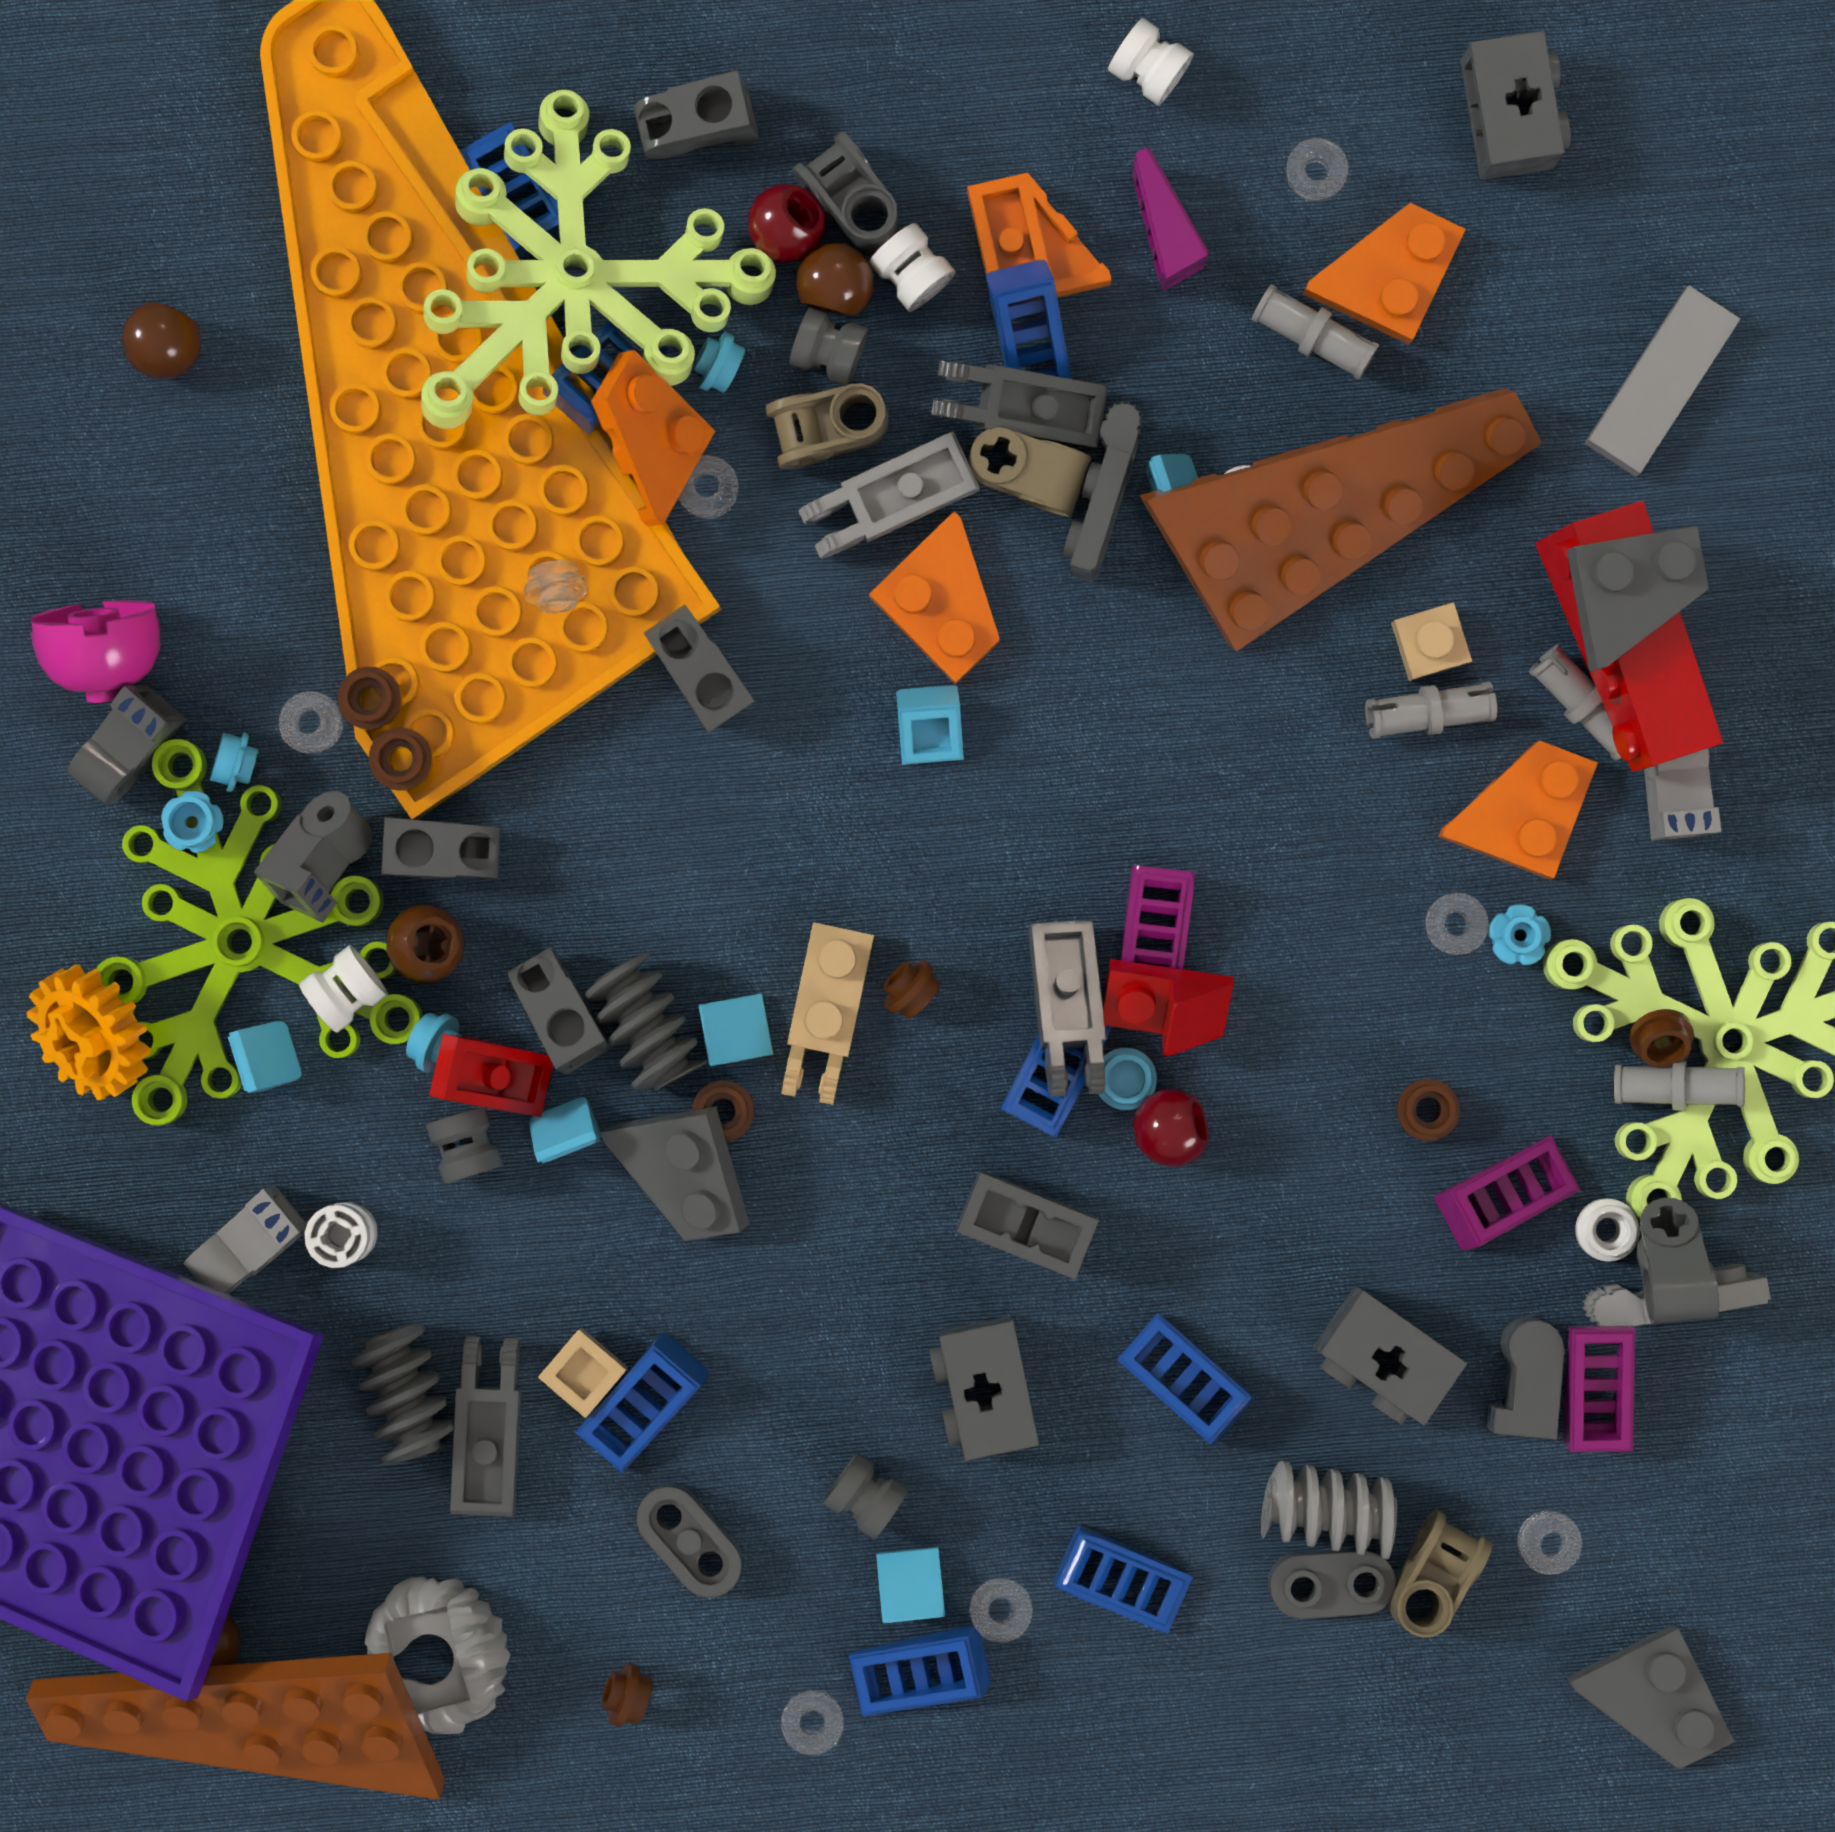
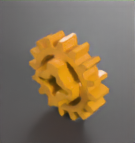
M74 965L67 970L62 968L40 981V987L30 993L29 998L36 1006L27 1011V1017L36 1023L39 1030L31 1034V1038L33 1041L40 1043L44 1052L42 1056L44 1063L55 1062L58 1065V1079L62 1083L69 1078L75 1080L77 1094L83 1096L92 1090L97 1100H103L110 1094L116 1097L138 1082L137 1078L147 1072L148 1068L142 1059L151 1054V1048L139 1041V1036L147 1031L146 1025L137 1022L133 1014L136 1008L133 1001L122 1003L118 998L120 985L116 982L107 987L102 984L99 970L93 969L85 974L80 965Z

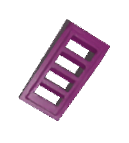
M1144 148L1135 153L1132 177L1158 282L1162 286L1163 291L1203 270L1209 251L1151 149Z
M1137 865L1131 867L1120 960L1169 965L1170 968L1183 969L1195 872ZM1144 887L1178 890L1177 901L1142 898ZM1140 912L1175 915L1174 927L1140 924ZM1137 936L1172 940L1171 952L1137 949Z
M1552 1135L1454 1184L1436 1194L1434 1199L1459 1247L1462 1250H1469L1484 1245L1581 1191ZM1535 1158L1552 1188L1551 1191L1545 1194L1528 1163ZM1514 1171L1530 1201L1524 1205L1507 1175ZM1490 1183L1507 1213L1501 1217L1484 1187ZM1467 1196H1469V1198L1471 1199V1201H1472V1203H1473V1205H1474V1207H1475V1209H1476V1211H1477V1213H1478V1215H1479V1217H1480V1219H1481V1221H1482V1223H1483L1484 1226H1482V1224H1481V1222H1480V1220H1479V1218H1478V1216H1477L1475 1210L1473 1209V1207H1472V1205H1471V1203H1470V1201H1469V1199H1468Z
M1633 1326L1569 1327L1562 1440L1570 1452L1633 1451L1635 1328ZM1585 1344H1618L1617 1355H1585ZM1585 1368H1616L1615 1377L1584 1378ZM1584 1391H1614V1398L1607 1400H1584ZM1584 1413H1612V1421L1584 1422Z

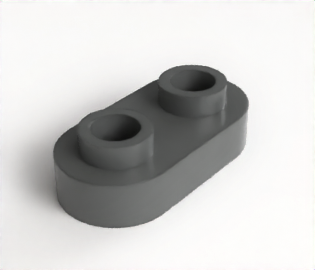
M663 1484L649 1491L643 1498L637 1511V1526L643 1539L684 1586L695 1595L704 1598H715L729 1592L737 1583L742 1569V1555L736 1542L687 1488L677 1484ZM667 1504L676 1506L681 1512V1521L673 1526L664 1524L658 1514L662 1506ZM706 1552H715L722 1558L723 1567L717 1572H707L700 1565V1556Z
M1344 1548L1339 1551L1329 1549L1288 1553L1275 1562L1268 1576V1590L1276 1606L1284 1614L1298 1619L1376 1613L1391 1601L1396 1587L1395 1575L1390 1564L1385 1559H1382L1378 1552L1367 1548L1363 1556L1357 1555L1356 1548ZM1365 1572L1373 1574L1375 1585L1371 1591L1358 1593L1354 1590V1580L1359 1574ZM1299 1577L1310 1578L1313 1582L1312 1591L1303 1598H1298L1291 1594V1585Z

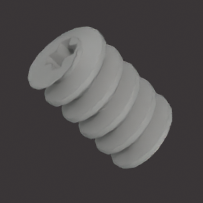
M1279 1461L1268 1480L1264 1494L1261 1536L1264 1539L1273 1522L1279 1523L1282 1542L1289 1543L1297 1526L1304 1527L1307 1546L1314 1547L1321 1532L1328 1531L1332 1551H1339L1346 1536L1352 1535L1354 1536L1357 1555L1362 1556L1365 1554L1371 1540L1376 1539L1379 1541L1382 1559H1389L1396 1533L1397 1499L1394 1498L1392 1484L1388 1478H1377L1369 1491L1364 1474L1355 1473L1352 1474L1344 1488L1342 1475L1339 1470L1329 1469L1319 1485L1317 1471L1314 1466L1304 1465L1294 1481L1290 1463L1288 1461Z

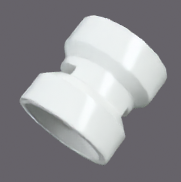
M1141 18L1115 53L1108 71L1122 81L1131 80L1135 76L1138 77L1137 84L1142 86L1143 96L1157 106H1160L1185 73L1193 59L1194 53L1180 43L1171 45L1166 41L1162 44L1159 43V28L1145 18Z
M912 223L897 232L877 250L869 261L871 267L881 279H890L896 286L897 299L908 312H912L927 303L956 274V271L945 257L935 256L928 248V237L917 223Z
M351 945L334 956L333 966L325 972H313L299 982V987L310 1005L336 1033L353 1022L354 1012L363 1005L374 1006L388 995L379 977Z
M340 1202L329 1205L317 1211L308 1221L305 1230V1245L311 1257L319 1264L330 1268L346 1267L365 1258L372 1251L378 1237L377 1224L372 1214L362 1205L353 1202Z

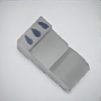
M1709 748L1644 769L1651 841L1708 836L1722 832L1719 807H1714L1709 773Z
M276 1186L262 1189L244 1205V1209L185 1260L183 1264L200 1284L228 1295L251 1275L255 1276L305 1234L307 1223Z

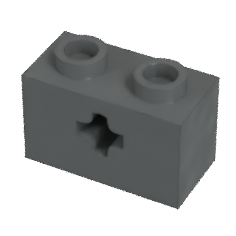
M1545 31L1470 42L1460 63L1480 181L1552 170L1564 155V148H1569L1571 132L1566 111H1558L1554 88L1560 85V63L1557 52L1547 48ZM1511 96H1516L1519 106H1529V110L1525 115L1521 116L1517 105H1507Z
M1357 1286L1352 1289L1313 1346V1348L1326 1357L1320 1366L1322 1370L1349 1389L1353 1387L1357 1380L1378 1393L1371 1404L1400 1425H1403L1406 1419L1411 1416L1425 1426L1467 1365L1465 1361ZM1396 1346L1392 1354L1394 1359L1400 1362L1396 1370L1392 1373L1388 1369L1383 1368L1375 1375L1379 1369V1364L1371 1357L1376 1350L1380 1348L1385 1352H1390Z
M1012 1315L939 1330L941 1346L929 1348L936 1385L949 1383L954 1408L942 1410L949 1447L962 1445L964 1459L968 1461L1039 1446ZM986 1373L988 1382L1000 1383V1388L991 1391V1403L979 1405L977 1396L975 1394L966 1395L964 1390L974 1386L973 1375Z

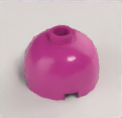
M138 600L104 601L102 604L105 608L82 610V604L47 610L34 615L31 618V638L38 664L49 679L64 689L85 692L87 702L103 703L113 701L123 686L140 682L155 665L160 651L161 630L154 603Z

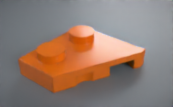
M1029 173L967 186L968 199L986 274L1036 260H1045L1054 278L1057 298L1111 285L1112 279L1108 268L1103 262L1100 264L1077 237L1078 232L1063 214L1057 213L1047 201V195Z
M1409 203L1309 280L1303 295L1410 345L1466 229Z
M635 350L621 352L617 355L591 403L602 429L609 434L612 440L613 455L621 474H632L645 503V506L637 510L641 521L647 527L664 525L715 430L664 379L659 377Z
M955 511L869 593V598L955 685L1000 642L961 517Z
M1539 740L1517 758L1503 774L1481 791L1478 797L1454 819L1444 825L1438 837L1543 878L1554 879L1598 762Z

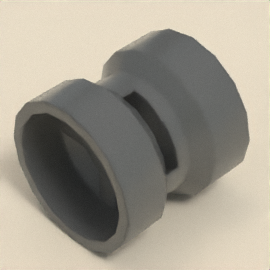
M810 306L798 330L791 351L789 365L806 372L814 368L821 370L823 366H827L826 373L829 380L847 386L850 384L859 364L869 328L849 322L843 325L840 330H837L838 323L833 322L827 312Z
M486 1107L472 1109L425 1125L430 1142L439 1147L442 1161L438 1168L444 1185L504 1166L499 1148L490 1143L487 1134L491 1122ZM472 1137L473 1143L456 1148L454 1142Z
M857 1452L834 1482L822 1504L836 1514L847 1513L850 1510L852 1512L851 1517L857 1522L858 1530L872 1540H875L901 1505L909 1488L895 1478L885 1479L880 1475L877 1478L874 1477V1463Z

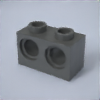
M979 1169L956 1229L958 1233L1076 1279L1099 1220L1091 1214Z

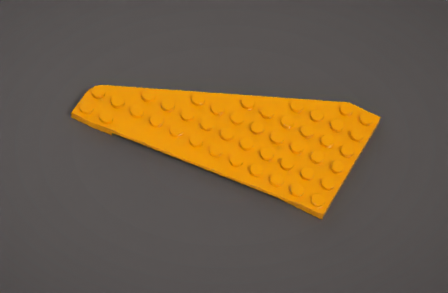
M293 0L280 9L268 23L261 42L260 59L346 676L358 668L377 667L394 677L402 693L400 711L390 724L376 730H365L354 726L356 740L368 757L375 739L383 732L392 728H408L416 731L426 739L433 755V764L428 777L422 784L411 790H392L410 818L418 820L657 655L644 635L646 630L684 604L699 625L722 609L683 554L666 521L664 525L647 527L641 521L637 510L645 506V503L633 475L621 474L613 455L612 440L609 434L602 429L601 424L588 436L556 405L552 411L545 415H532L521 407L519 403V388L524 377L522 344L473 391L472 412L464 424L452 429H443L432 425L424 417L421 410V393L425 381L438 372H453L498 329L457 328L448 334L433 332L424 322L423 314L426 297L435 290L446 289L457 294L461 301H527L537 290L535 287H500L491 293H481L469 285L466 278L467 261L476 250L492 249L498 252L504 260L520 259L503 230L497 224L473 225L466 222L458 214L455 207L456 185L459 178L464 173L470 171L375 1ZM478 187L470 189L475 195L482 196ZM480 265L475 268L476 273L483 277H491L497 273L490 265ZM439 305L432 309L433 314L440 318H448L454 314V311L445 305ZM552 316L546 320L550 375L562 364L561 351L564 340ZM577 376L572 381V384L588 399L592 400L595 395L592 388ZM535 386L527 391L528 395L533 399L543 400L547 398L543 395V387ZM442 388L436 392V395L445 401H452L459 396L456 390ZM377 688L366 689L360 698L361 706L365 710L376 709L382 700L380 691ZM401 748L393 753L391 764L396 771H404L411 766L413 757L409 749Z

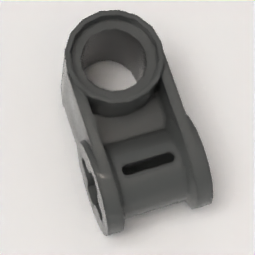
M841 131L834 136L835 144L807 165L798 163L792 168V171L801 187L816 197L825 214L848 244L860 250L865 256H873L884 243L899 232L897 204L893 196L875 175L858 146L845 132ZM866 210H876L882 212L887 217L886 223L876 231L867 232L859 229L854 224L855 219L860 213Z
M1661 1198L1652 1201L1644 1208L1641 1214L1640 1230L1642 1236L1637 1244V1260L1643 1280L1646 1310L1651 1324L1718 1317L1720 1305L1717 1279L1713 1265L1708 1260L1695 1210L1686 1202L1676 1198Z

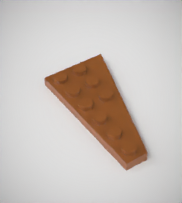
M1507 388L1499 389L1438 407L1435 412L1403 422L1397 419L1377 425L1376 430L1352 437L1343 435L1254 461L1250 467L1219 476L1215 473L1193 479V483L1165 492L1159 489L1139 496L1226 643L1237 652L1541 445L1542 441L1516 392Z
M391 1653L209 1666L199 1697L187 1702L123 1673L33 1679L26 1696L29 1707L47 1741L437 1800L441 1799L445 1784L444 1775Z

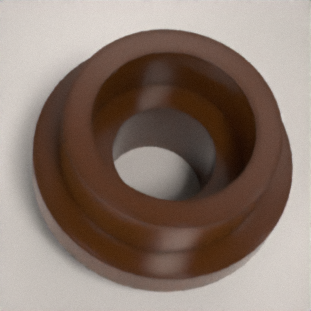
M362 667L352 671L344 678L338 691V705L342 715L352 725L365 730H376L390 724L398 715L402 704V693L397 681L388 672L377 667ZM368 688H377L382 696L380 705L374 710H365L360 703L362 693Z
M392 728L383 732L375 739L369 751V766L373 776L383 786L392 790L406 791L419 786L428 777L433 764L432 750L426 739L416 731L408 728ZM401 748L409 749L413 757L411 766L407 770L396 771L391 764L393 753Z
M926 960L919 961L915 965H912L909 961L901 964L884 984L883 989L888 993L884 1001V1007L891 1013L899 1011L907 1019L917 1015L932 1000L941 984L932 974L933 966Z
M1661 1009L1645 1014L1633 1024L1629 1033V1040L1634 1053L1642 1058L1646 1064L1656 1068L1672 1067L1673 1063L1682 1062L1689 1055L1694 1039V1030L1689 1018L1685 1014L1671 1009Z
M1420 1079L1409 1084L1401 1092L1397 1101L1396 1113L1401 1127L1410 1136L1423 1141H1435L1444 1138L1455 1128L1460 1116V1105L1455 1092L1447 1084L1435 1079ZM1429 1097L1436 1102L1438 1112L1433 1120L1424 1122L1418 1117L1416 1109L1422 1099Z
M713 1081L705 1085L697 1093L693 1101L692 1110L713 1107L714 1103L719 1099L731 1101L735 1106V1116L730 1122L721 1123L726 1142L734 1141L743 1136L753 1122L755 1109L752 1097L743 1086L734 1081Z
M627 1663L621 1673L613 1671L607 1679L602 1694L601 1708L609 1710L608 1722L610 1725L621 1727L625 1722L638 1725L645 1714L651 1696L653 1681L652 1676L640 1673L639 1665Z

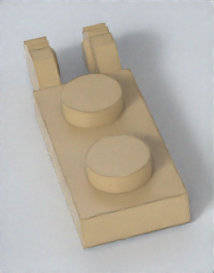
M813 922L787 1042L788 1045H791L781 1094L795 1097L797 1090L800 1089L804 1073L802 1065L807 1048L830 1053L826 1071L821 1077L818 1093L820 1094L819 1102L834 1104L844 1056L849 1057L874 935Z

